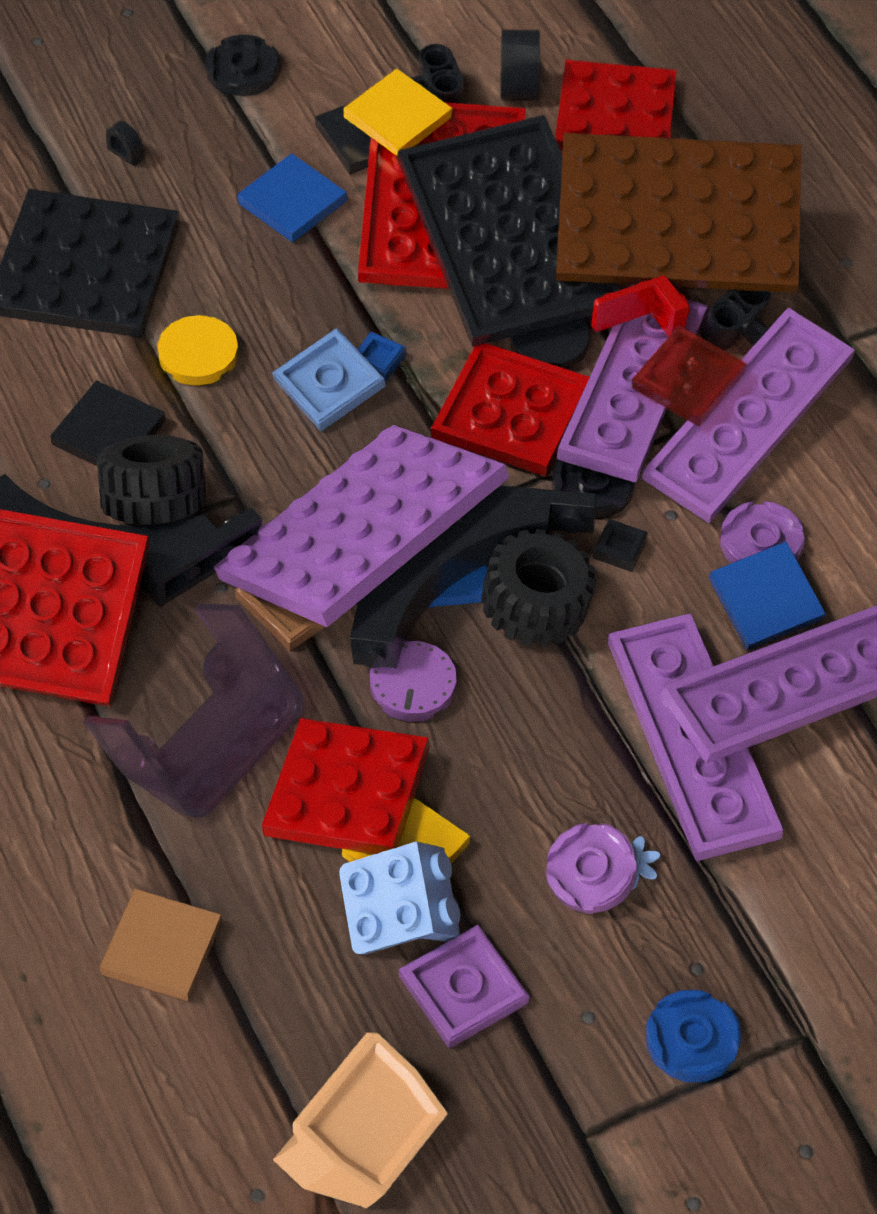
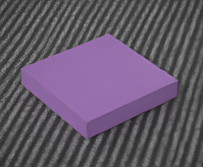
M478 925L399 969V978L449 1049L529 1003V995Z

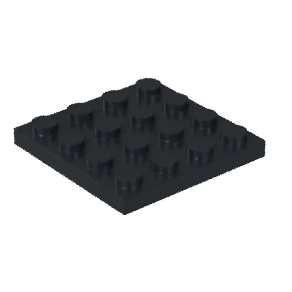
M28 189L0 264V316L142 338L180 223L179 211Z

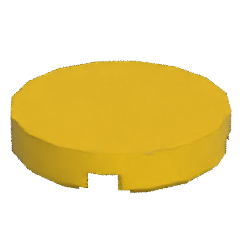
M203 315L183 317L171 323L161 333L157 345L160 366L166 373L167 371L174 380L181 384L193 386L212 384L221 380V375L227 371L230 373L233 370L239 355L236 334L229 325L215 317Z

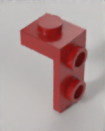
M663 275L597 298L594 301L591 326L595 332H599L651 314L671 340L685 335L690 307L686 297L681 293L679 294L667 277Z

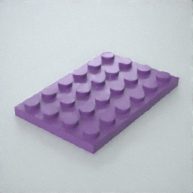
M392 425L390 428L383 430L375 440L361 451L351 455L349 460L332 474L323 477L319 484L304 496L294 500L280 515L262 525L258 530V535H253L240 546L233 548L214 568L219 580L328 627L509 479V475L503 463Z

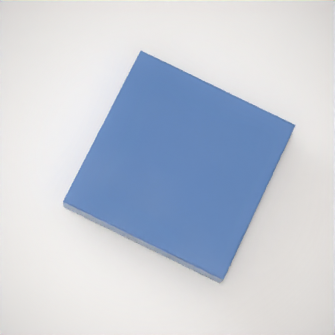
M338 328L272 372L274 381L320 431H323L386 387L385 380Z

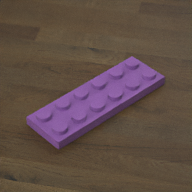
M687 300L690 314L687 317L685 335L671 340L651 314L612 327L558 447L557 460L637 482L704 323L708 305Z
M788 307L645 467L642 479L710 524L853 359L855 349Z
M877 605L665 684L661 697L706 764L877 697Z
M691 613L609 633V648L695 860L700 861L782 839V825L749 748L706 764L661 697L665 684L713 667Z

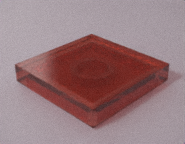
M678 326L633 377L632 388L700 427L746 373L747 363L685 328Z

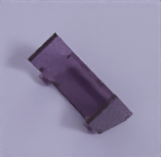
M199 604L194 609L218 642L208 652L203 663L204 677L214 693L160 749L150 737L138 735L128 720L89 716L83 722L125 777L184 816L198 818L209 814L298 719L302 711L303 699L300 690L240 605Z

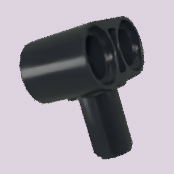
M502 29L501 100H538L540 30Z
M442 44L425 46L419 54V76L411 77V79L445 103L463 104V77L452 51Z
M729 290L713 304L700 332L703 343L712 350L725 351L736 342L745 338L754 346L769 329L760 319L770 301L771 293L767 291Z

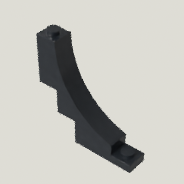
M6 474L0 476V509L148 536L151 541L140 586L159 607H162L215 574L214 566L224 559L233 548L240 546L253 535H258V530L262 526V518L253 508L248 509L239 516L230 517L219 528H216L204 514L185 520L152 525H114L94 522L53 509L22 490Z
M500 485L462 516L461 522H455L357 603L350 636L353 664L364 665L369 668H397L405 641L422 613L448 587L467 574L489 564L495 547L498 544L502 545L504 538L509 535L517 538L519 531L528 530L530 534H535L536 529L546 530L548 535H551L552 530L594 534L596 494Z

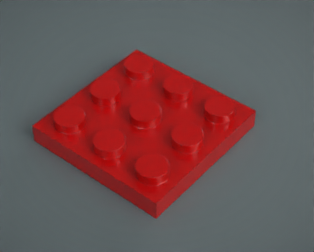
M565 60L555 135L560 151H563L564 133L670 138L677 70Z
M487 343L474 346L431 427V438L546 477L590 377Z
M300 718L261 825L264 836L370 854H378L397 848L430 749L428 737Z

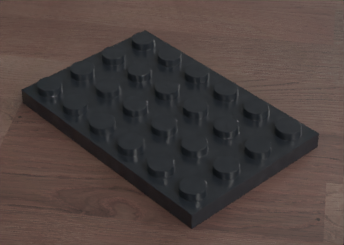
M545 115L397 151L398 164L472 347L590 317L593 314L594 301L607 293L621 290L619 284L556 281L563 156Z

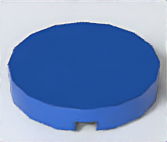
M680 990L665 996L657 1004L652 1014H650L646 1025V1048L654 1064L668 1076L684 1082H707L727 1071L734 1064L740 1048L741 1032L740 1023L735 1013L723 1000L721 1003L717 999L712 998V994L702 990Z

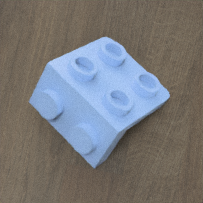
M413 842L346 863L340 868L339 874L352 949L355 953L365 955L420 938L446 942L460 935L458 926L460 910L453 898L450 883L452 866L443 847Z

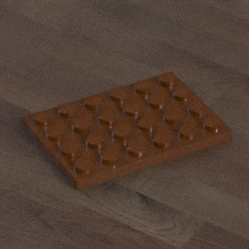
M564 133L556 281L637 285L642 281H648L665 275L674 287L797 293L799 287L801 145Z

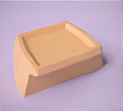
M377 1032L366 1033L293 1122L294 1135L273 1161L303 1189L367 1209L387 1192L448 1113L419 1072Z

